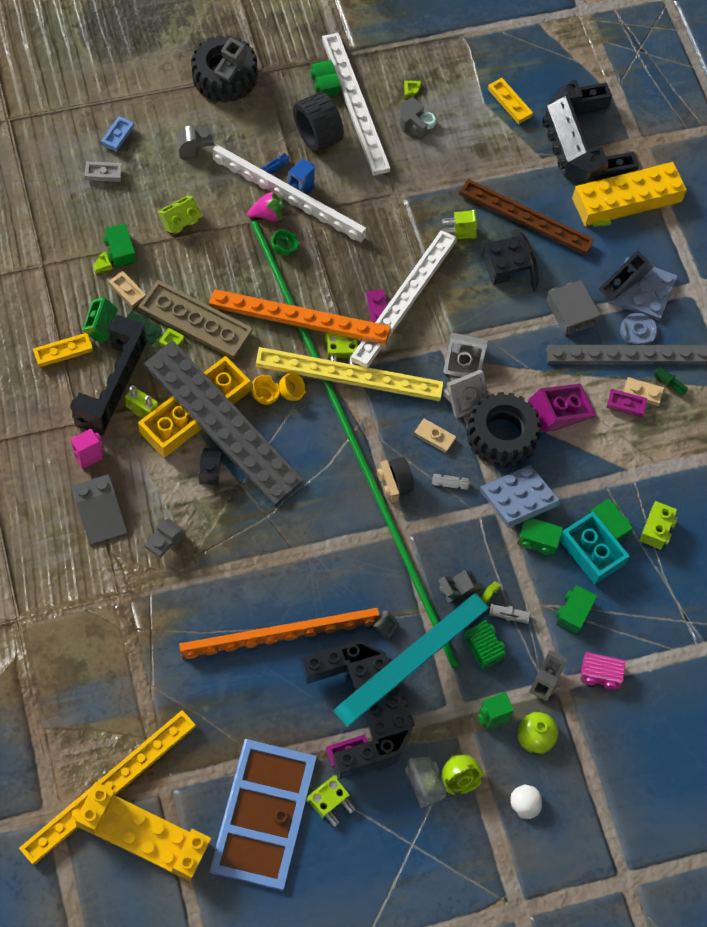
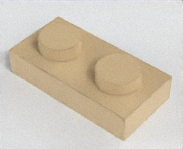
M123 271L109 281V286L132 309L139 305L146 296Z
M628 377L624 392L645 397L648 404L659 406L664 387Z
M387 460L380 462L379 470H377V475L380 481L383 480L384 495L386 498L389 497L391 503L398 502L399 491Z

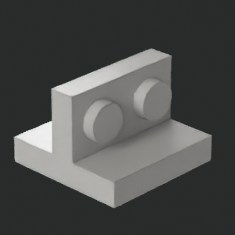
M481 370L448 382V387L442 389L443 396L452 404L453 413L456 418L472 413L474 406L478 405L482 398L487 399L488 395L484 372Z

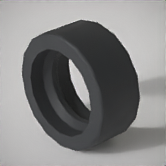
M404 457L389 460L388 464L399 491V496L413 492L414 482L407 460Z

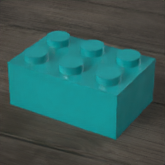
M594 512L589 513L563 530L559 541L594 585L625 566L629 558L628 553Z

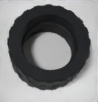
M318 92L294 104L293 116L297 129L305 144L312 151L318 152L342 141L344 138L342 119L336 105L326 93Z

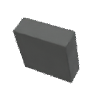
M383 611L373 627L385 639H389L399 625V622L388 611Z

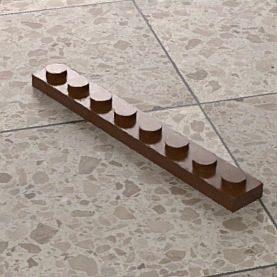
M467 179L460 190V196L584 256L587 255L594 242L593 238L470 179Z

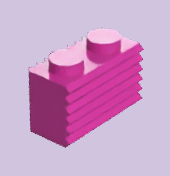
M92 429L78 434L75 438H71L74 457L82 469L103 459L102 452H104V449L101 445V437L98 433L94 434Z
M586 652L583 657L580 680H584L588 685H604L605 688L611 690L620 688L623 682L626 661Z

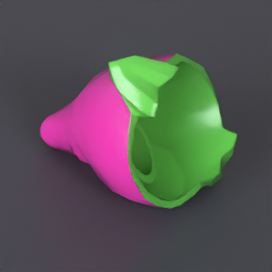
M274 192L265 194L248 211V218L257 217L272 222L280 221L282 218L281 209L284 208L282 204L283 198H279Z

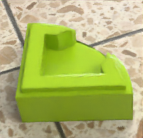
M404 81L405 98H411L420 91L421 81Z
M107 252L101 253L94 263L95 275L113 269Z
M494 581L488 586L481 597L486 604L489 603L493 594L497 593L501 587L500 584Z

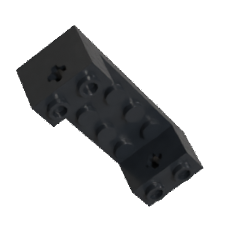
M116 315L114 321L111 320L108 331H110L109 339L112 349L121 351L122 356L115 362V370L107 379L106 389L101 391L99 399L79 392L77 397L73 398L70 405L75 426L85 430L92 429L94 433L104 435L147 344L145 324L120 315Z

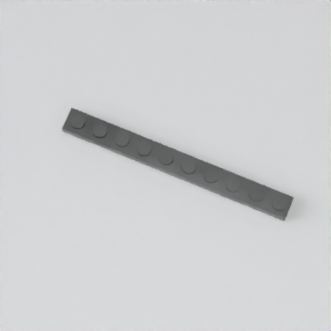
M547 345L546 347L547 364L707 365V345Z

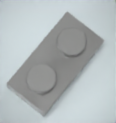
M86 161L85 180L121 182L122 163Z

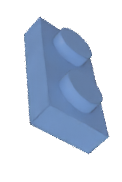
M118 116L101 140V145L117 152L133 130L134 123Z

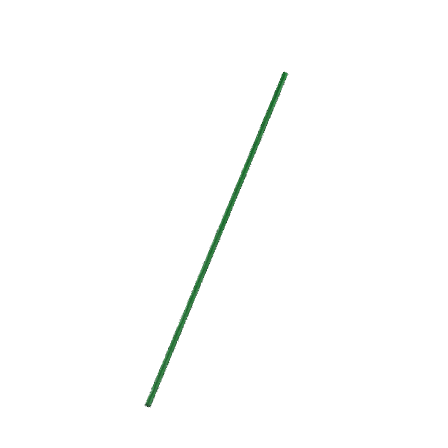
M251 222V226L286 303L296 306L258 222ZM298 327L310 356L319 358L307 329ZM321 379L434 627L439 623L438 617L331 382ZM448 643L443 647V650L451 668L454 669L459 664Z

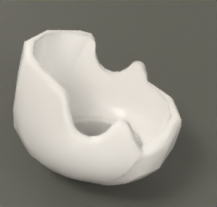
M524 784L515 788L511 793L510 803L512 809L517 812L520 818L532 819L538 816L542 810V796L535 787Z

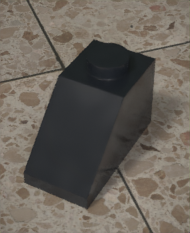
M203 449L199 467V484L219 485L223 455L221 449Z

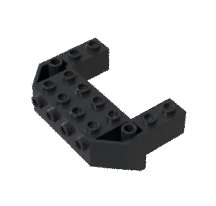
M577 79L569 82L557 90L547 105L545 116L542 118L543 127L547 129L548 140L553 145V154L558 159L559 170H562L564 177L580 185L638 171L639 168L634 152L606 157L602 147L590 149L578 114L609 109L612 94L607 82L579 87Z
M358 640L302 657L301 668L307 684L344 673L346 681L352 680L356 691L391 663L392 659L387 658L386 652ZM401 684L397 685L364 713L372 740L334 753L333 762L339 779L377 768V771H381L399 761L415 726L412 715H408L406 710L408 707L405 696H401L399 691Z

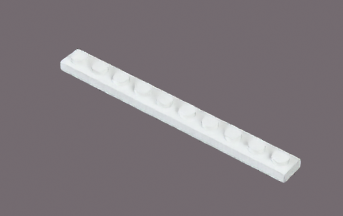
M339 33L322 36L323 45L329 60L333 62L340 82V90L373 176L390 172L389 163Z
M216 144L213 148V160L216 163L224 165L232 172L242 175L246 180L258 184L262 189L274 192L279 198L282 197L292 206L299 207L305 213L311 214L321 222L331 225L335 230L347 234L351 239L359 242L364 240L366 233L364 226Z
M444 231L439 232L375 322L391 326L389 337L457 242L456 236ZM362 340L352 354L351 361L368 368L383 347V344Z

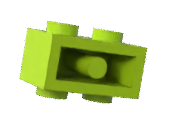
M188 195L157 211L165 230L173 234L182 231V227L197 223L198 219L203 217L195 198Z
M655 501L639 541L660 550L664 543L668 545L672 535L669 533L670 527L674 528L678 517H675L677 509Z

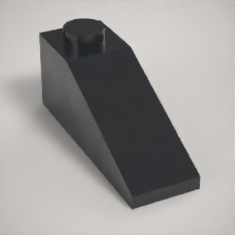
M637 250L598 289L612 302L639 282L654 267Z

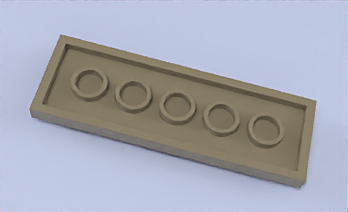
M159 280L156 281L138 306V311L233 360L253 332V328Z

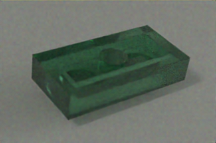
M133 311L126 317L145 324L147 343L153 345L163 332L161 327Z

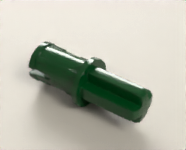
M661 366L654 372L653 376L661 380L666 385L665 387H671L682 396L688 391V387L678 381L676 375L670 374Z

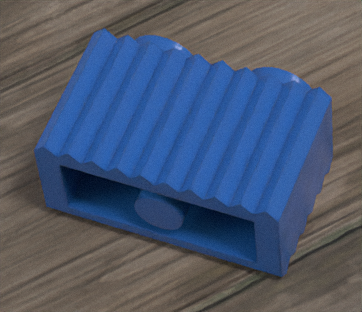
M302 159L288 171V183L299 191L309 194L314 189L315 166L310 161Z

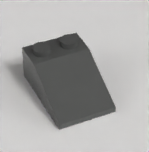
M109 474L71 486L90 546L127 535Z

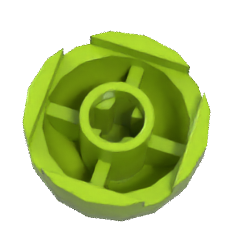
M533 712L526 715L520 722L517 730V738L521 747L530 753L544 754L550 751L555 746L559 735L555 720L543 712Z
M455 755L444 765L441 777L447 792L456 795L455 792L461 791V794H466L477 788L482 783L481 777H484L485 774L478 761L469 755Z

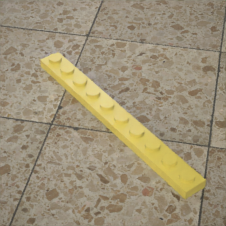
M261 347L258 350L255 366L440 401L443 387L442 381Z

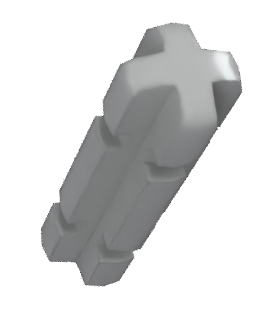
M434 474L432 484L437 486L443 484L442 486L451 488L461 487L460 489L467 490L470 485V479H459V477L448 475L442 477L441 474Z

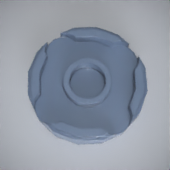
M633 313L623 320L620 326V333L624 341L629 345H649L657 335V326L653 319L648 318V315Z

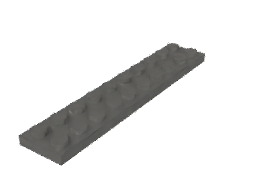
M173 340L144 363L143 366L274 506L303 480Z

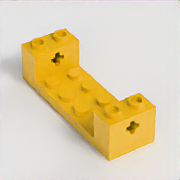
M98 782L94 783L75 820L77 827L191 882L211 840L210 837L194 829H191L189 832L115 796L114 790Z

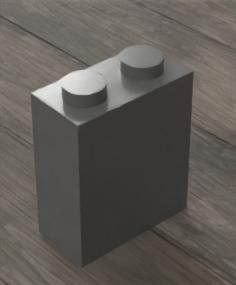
M581 280L569 282L560 288H552L548 292L546 302L564 336L598 324L600 314Z

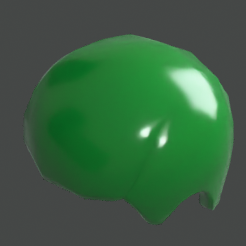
M278 230L271 238L272 249L281 256L292 255L300 242H297L296 234H292L288 230Z

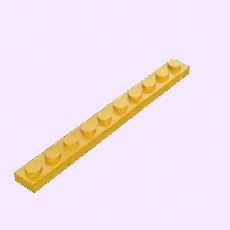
M181 710L103 776L98 783L114 790L116 796L196 727V724ZM92 787L19 848L33 866L78 828L75 820Z

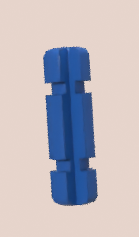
M283 153L279 158H275L266 164V167L263 166L260 169L272 174L281 168L282 164H287L290 158L286 153Z

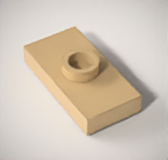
M426 419L421 421L414 432V436L444 453L448 452L456 440L455 435Z

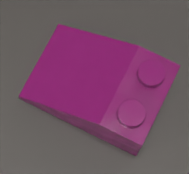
M581 384L540 388L528 399L533 405L532 409H536L539 413L538 418L541 419V429L543 432L556 431L596 416Z

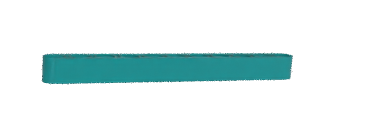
M474 593L344 700L333 712L346 727L350 726L479 618L489 606L477 593Z

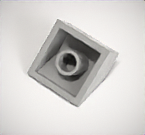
M451 333L443 373L463 377L482 370L488 340Z

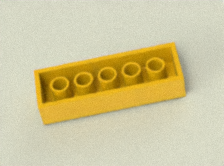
M670 162L575 186L572 199L586 227L593 225L596 221L607 220V218L613 220L680 203L683 201L687 189L674 163Z
M226 356L203 372L233 405L251 392V381ZM173 397L169 398L138 422L139 433L163 458L167 457L202 429Z

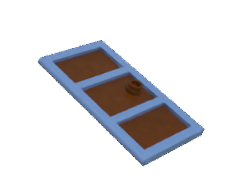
M249 739L244 740L209 873L284 891L317 756Z

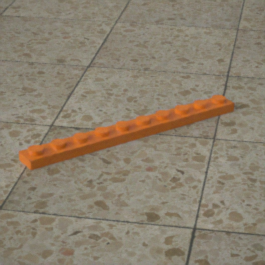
M214 289L209 301V306L214 309L386 345L391 332V326L216 289Z
M378 608L180 643L181 658L192 659L200 654L214 655L222 650L230 652L244 646L252 648L261 643L274 644L277 640L282 639L291 641L299 636L312 637L317 633H333L337 629L343 628L351 630L359 625L372 626L379 618Z

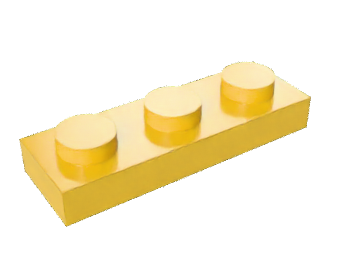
M503 78L488 85L490 93L518 124L532 117L533 112Z
M84 333L33 348V352L40 368L93 352V348L88 334Z

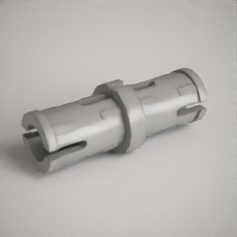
M491 603L489 616L504 618L508 622L513 620L528 624L530 612L513 609V606L503 607Z

